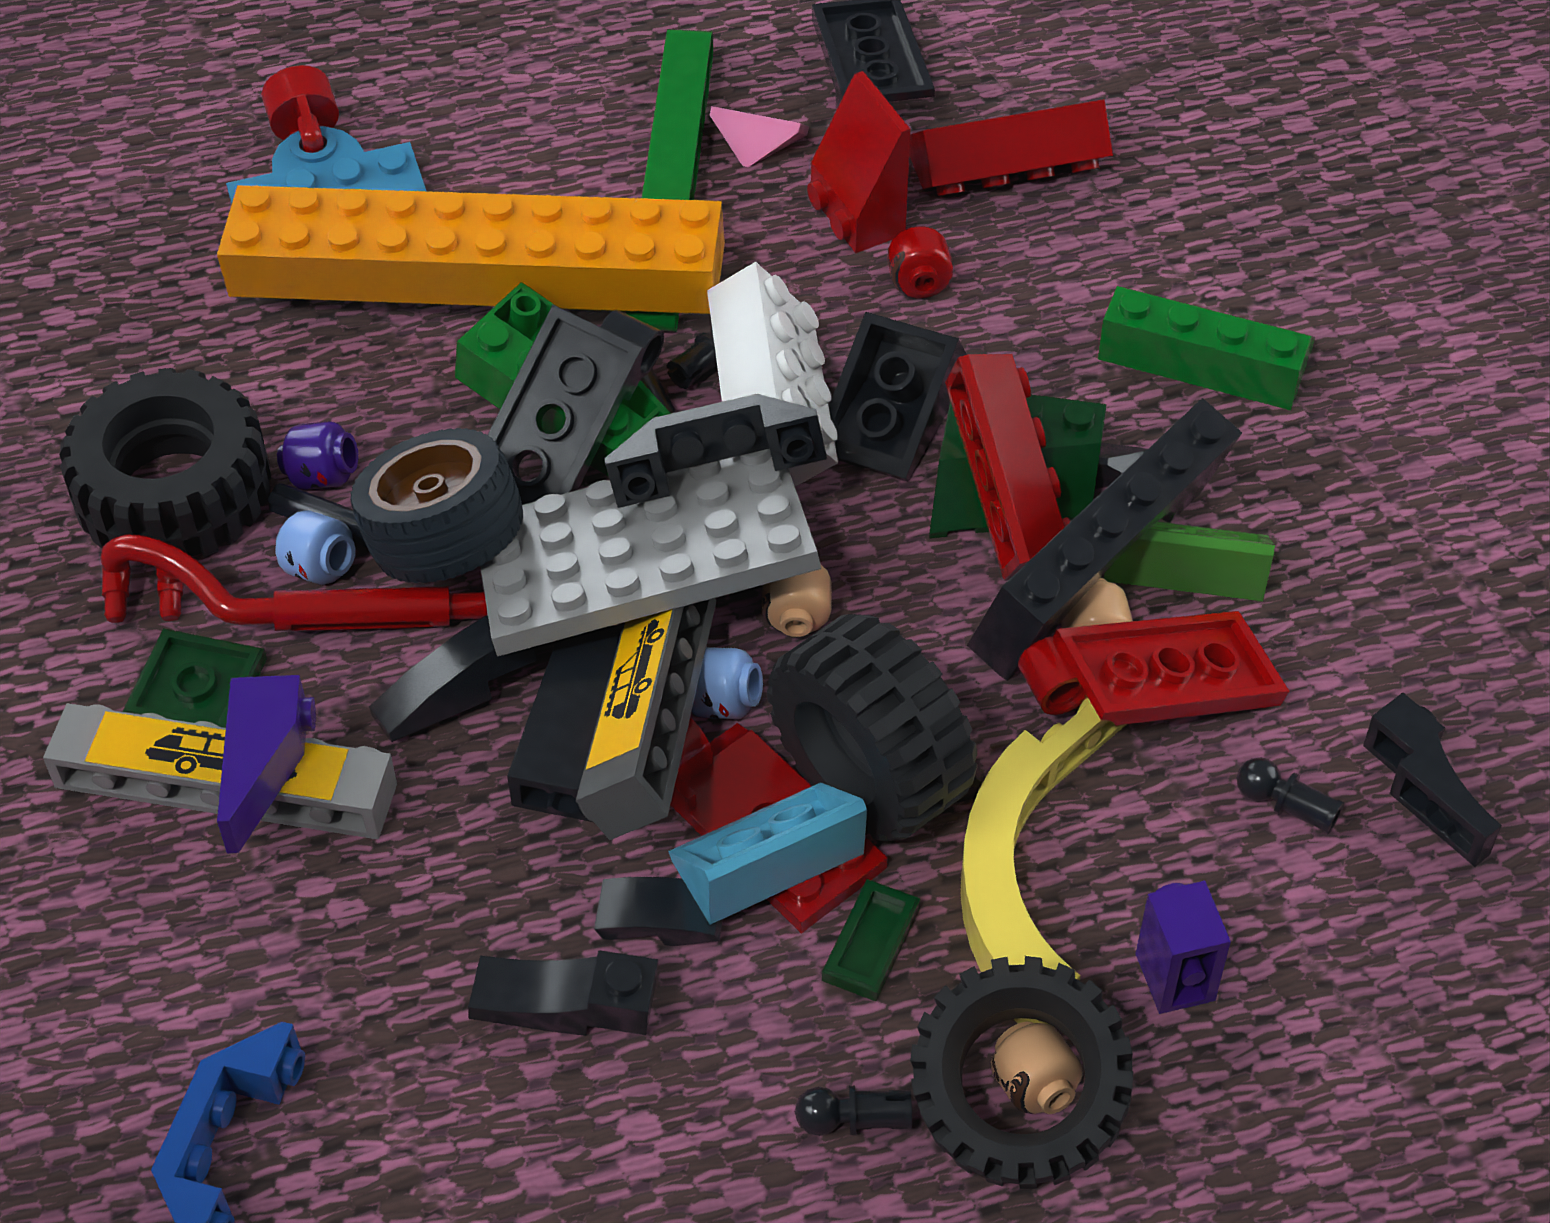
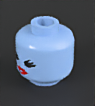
M306 510L296 512L282 525L276 538L275 553L278 564L285 573L319 585H326L335 582L350 569L355 558V545L351 530L343 521Z
M706 647L691 712L700 718L734 720L743 718L750 711L751 707L758 705L761 699L763 677L758 663H753L750 655L741 649Z

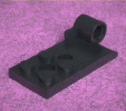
M846 0L812 4V22L835 87L836 108H838L854 74L864 71L889 103L892 101L935 97L934 85L901 0Z
M552 305L488 433L489 437H492L507 460L517 485L522 505L535 502L549 494L561 495L579 489L623 399L630 401L640 379L645 377L655 365L664 343L663 331L619 310L612 311L603 321L601 327ZM551 408H562L566 416L563 428L557 433L546 434L542 428L544 414ZM529 454H538L542 460L540 474L533 480L523 481L519 475L521 460Z

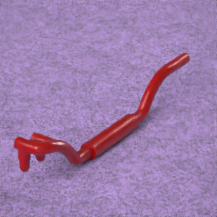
M125 534L115 537L103 546L100 556L102 564V596L105 598V617L111 623L123 622L127 615V598L129 597L131 574L129 561H136L156 567L159 614L164 621H177L179 619L184 584L200 598L212 615L222 621L237 625L274 624L275 631L449 627L450 620L481 619L488 615L484 592L449 593L448 586L274 591V597L237 598L232 596L218 579L196 559L175 546L143 535Z

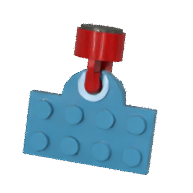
M305 65L290 66L276 72L266 81L262 89V100L271 130L278 138L284 140L278 145L272 157V173L226 183L231 205L237 185L426 191L410 142L364 152L357 139L343 130L333 128L338 121L339 111L329 79L321 70Z

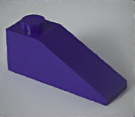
M300 675L231 678L217 816L218 827L227 854L240 852L304 756L306 732L315 731V701L313 697H305Z

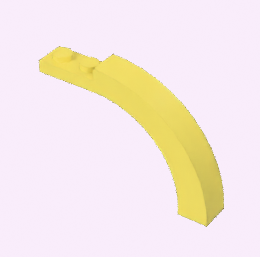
M1088 697L1082 702L1076 715L1064 725L1061 723L1053 725L1045 733L1041 742L1024 730L994 763L978 790L969 815L964 839L961 904L969 944L981 972L992 969V959L1007 956L1009 965H1024L1025 956L1042 958L1043 967L1056 970L1058 963L1070 967L1041 936L1027 912L1016 880L1014 848L1024 824L1038 803L1060 781L1127 725L1115 726L1112 721L1100 720ZM1075 971V978L1080 981L1081 975ZM1018 1018V1019H1014L1017 1023H1021V1022H1026V1021H1028V1022H1033V1023H1044V1024H1048V1023H1045V1022H1043V1021H1039V1020H1036V1019H1028V1018Z

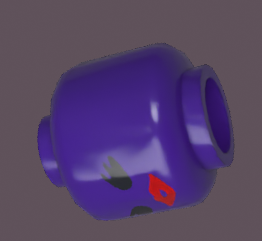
M331 421L298 424L292 427L287 432L284 442L279 446L277 452V462L280 471L288 476L289 481L297 489L319 490L342 486L348 481L351 473L355 472L359 460L357 443L351 433L346 432L340 424Z

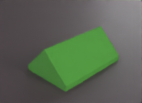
M1157 521L1104 573V579L1115 583L1263 601L1275 545L1268 535Z

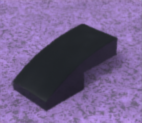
M620 877L603 879L594 930L602 939L617 940L657 935L666 946L720 941L722 920L711 925L708 923L682 878Z

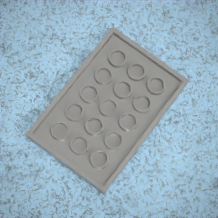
M770 449L668 472L667 479L670 496L625 507H617L609 480L598 481L591 484L588 488L561 495L549 494L535 502L522 505L523 522L520 525V530L517 531V535L512 539L513 541L500 554L480 566L491 639L497 656L821 569L818 552L789 468L775 471Z

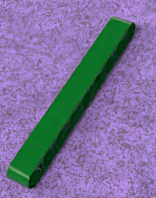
M667 29L642 199H695L713 63V31ZM626 311L627 315L661 331L677 332L679 313Z

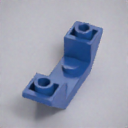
M280 1022L200 1061L151 1168L174 1223H235L222 1188L202 1183L208 1174L212 1161V1148L210 1146L218 1128H226L229 1125L236 1107V1094L279 1105L287 1085L295 1086L298 1083L304 1068L305 1052L300 1048L293 1024Z

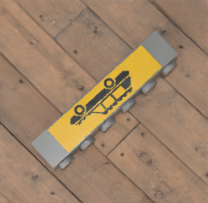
M66 703L43 759L55 788L218 814L226 728L206 721L191 723L166 719L155 713L140 715L114 711L103 705L82 706ZM306 738L304 756L260 821L379 840L397 786L391 754L383 753L367 746L351 748L327 744L315 738Z

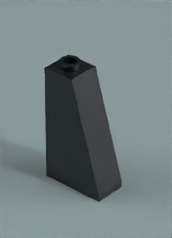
M608 626L556 640L507 775L512 806L589 821L583 815L579 804L576 802V797L619 642L617 627Z

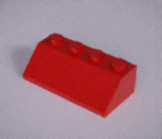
M1105 99L922 130L910 134L909 156L922 188L936 187L937 196L964 192V182L981 179L982 188L1009 184V174L1026 171L1027 180L1055 176L1054 166L1071 164L1072 173L1100 168L1099 158L1113 156Z
M968 354L958 357L945 384L1002 577L1005 581L1012 578L1071 521L1068 517L1061 518L1056 498L1061 497L1060 483L1053 467L1046 468L1041 448L1046 447L1045 433L1038 417L1031 418L1026 398L1031 397V388L1025 369L1023 367L1016 368L1013 354Z

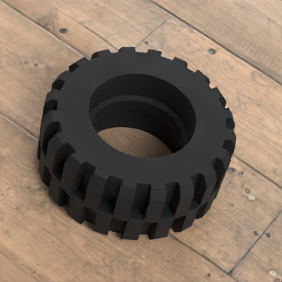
M174 368L158 369V374L145 375L144 371L132 374L129 381L121 384L114 381L105 386L102 390L103 394L98 398L92 395L81 406V416L74 415L66 428V436L60 445L59 455L62 461L60 468L78 522L83 531L90 534L92 541L100 548H103L107 542L115 537L134 534L161 540L181 549L190 556L202 553L203 557L206 558L219 551L218 546L225 541L231 545L244 534L242 527L244 525L251 527L262 512L260 506L267 502L271 489L269 484L271 471L257 414L250 407L249 400L240 391L234 388L231 389L230 384L214 376L208 380L206 375L200 371L187 369L185 374L176 373ZM171 454L202 456L196 464L172 476L156 479L131 476L147 462Z
M847 614L838 617L778 658L768 680L767 699L773 706L770 714L774 726L780 730L782 735L780 740L786 752H790L796 762L794 766L803 778L806 777L812 786L821 782L862 798L867 808L865 835H871L873 839L880 841L903 840L968 793L977 769V764L975 763L977 757L976 743L970 739L972 728L968 717L961 713L958 706L960 701L953 688L949 689L941 678L942 672L933 661L929 663L921 654L922 649L912 639L906 640L900 635V630L890 623H880L879 618L871 615Z

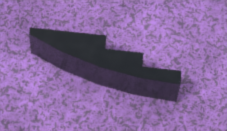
M488 615L455 634L411 667L369 706L371 715L391 742L491 700L492 696L488 681L537 661L535 649L530 647L497 656L491 639Z

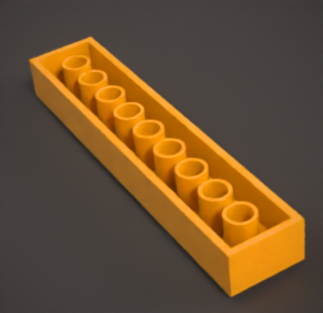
M237 185L217 257L229 297L496 306L522 282L561 309L710 314L707 290L720 283L725 240L722 201Z

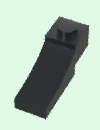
M1401 693L1372 715L1363 746L1395 773L1389 794L1470 864L1476 867L1491 854L1502 825L1470 794L1450 765L1440 742L1445 727L1437 721L1431 711L1416 704L1405 693Z
M598 950V954L595 957L548 961L518 960L480 955L468 1005V1018L587 1036L588 1026L646 1035L656 986L658 959Z

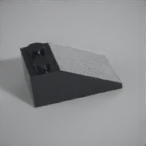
M865 312L829 405L830 418L838 435L837 440L834 441L837 460L908 482L949 410L950 398L945 381L958 357L967 355L959 338Z

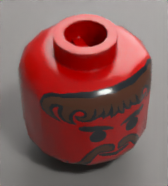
M919 226L901 231L892 239L888 247L887 261L891 280L899 292L915 299L929 298L939 294L948 286L953 276V263L949 246L942 234L935 229Z

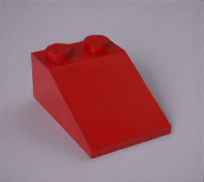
M864 71L854 74L811 161V183L807 185L808 197L812 206L816 210H823L830 219V225L835 236L839 240L845 239L855 253L888 242L901 231L906 230L911 129Z

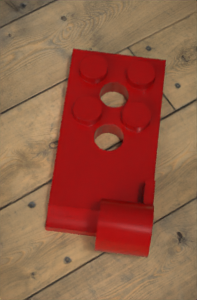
M1239 611L1060 628L1056 630L1052 637L1041 639L1028 647L1018 661V667L1044 713L1058 715L1069 712L1081 705L1088 697L1100 720L1112 721L1115 726L1281 706L1290 692Z
M690 718L670 805L703 836L812 786L753 730H748L739 723H736L709 743L701 728ZM865 837L864 854L766 900L802 934L862 888L866 879L872 880L887 869L888 857Z

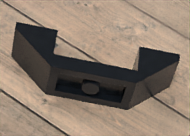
M753 394L652 418L605 458V465L617 507L620 508L670 496L667 479L668 472L770 449L775 471L826 460L827 455L816 409L761 394Z

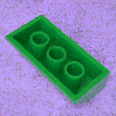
M1117 286L1103 319L1098 360L1291 410L1315 337Z

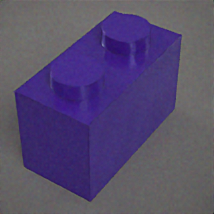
M1206 881L1188 885L1171 883L1147 895L1135 954L1159 1014L1216 1001L1231 941Z

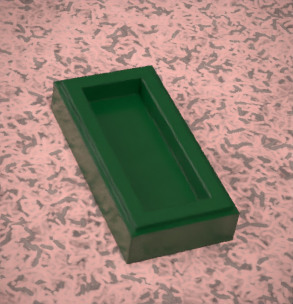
M866 879L822 970V981L877 1001L920 909L921 899Z

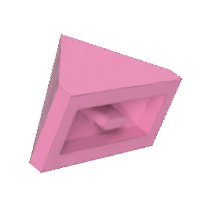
M711 106L710 117L742 166L745 167L758 163L807 136L809 126L801 123Z

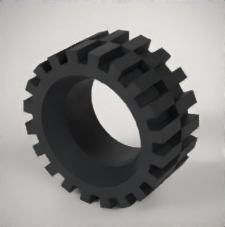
M1008 956L992 959V969L978 973L975 966L960 973L961 983L952 990L945 985L934 997L936 1007L932 1013H923L917 1026L920 1033L917 1045L912 1044L910 1058L913 1067L911 1083L914 1097L919 1106L920 1114L935 1142L944 1153L947 1152L955 1160L956 1164L968 1173L975 1172L984 1176L986 1182L1003 1186L1004 1182L1019 1184L1020 1189H1037L1038 1183L1053 1181L1054 1185L1070 1180V1174L1081 1168L1086 1171L1099 1161V1154L1107 1146L1110 1148L1119 1135L1120 1126L1124 1117H1127L1131 1102L1134 1071H1132L1133 1053L1129 1036L1125 1037L1122 1029V1018L1115 1006H1107L1102 999V990L1090 979L1086 984L1077 980L1074 969L1058 963L1056 970L1043 967L1042 958L1025 956L1024 965H1009ZM1028 1018L1043 1021L1054 1026L1071 1040L1083 1062L1085 1082L1078 1103L1065 1119L1042 1132L1014 1134L1001 1131L983 1121L970 1107L964 1096L962 1073L970 1048L986 1030L1006 1020Z

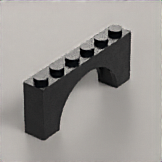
M1203 398L1199 400L1001 587L967 646L999 676L1008 681L1019 670L1018 661L1022 653L1035 642L1049 637L1087 591L1134 542L1160 519L1171 523L1200 495L1242 432Z

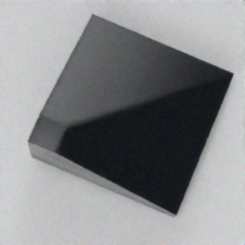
M1101 442L1095 485L1108 487L1147 448Z

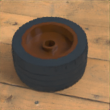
M441 429L402 441L400 444L384 451L374 461H371L363 469V472L358 475V479L355 480L350 493L355 520L370 554L387 576L407 583L443 581L460 574L463 575L478 566L484 565L485 562L492 560L494 556L500 554L513 541L512 539L517 535V531L520 530V525L523 522V507L520 494L505 456L492 437L474 429Z

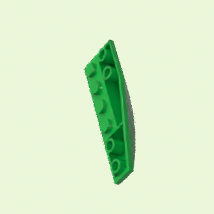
M521 282L457 341L455 378L501 409L554 304ZM641 380L630 401L623 399L590 465L607 476L605 458L652 418L671 414ZM551 408L544 414L542 428L546 434L557 433L563 428L566 416L562 408Z

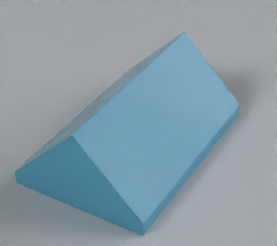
M820 782L668 852L674 866L711 925L864 854L867 808L862 798Z

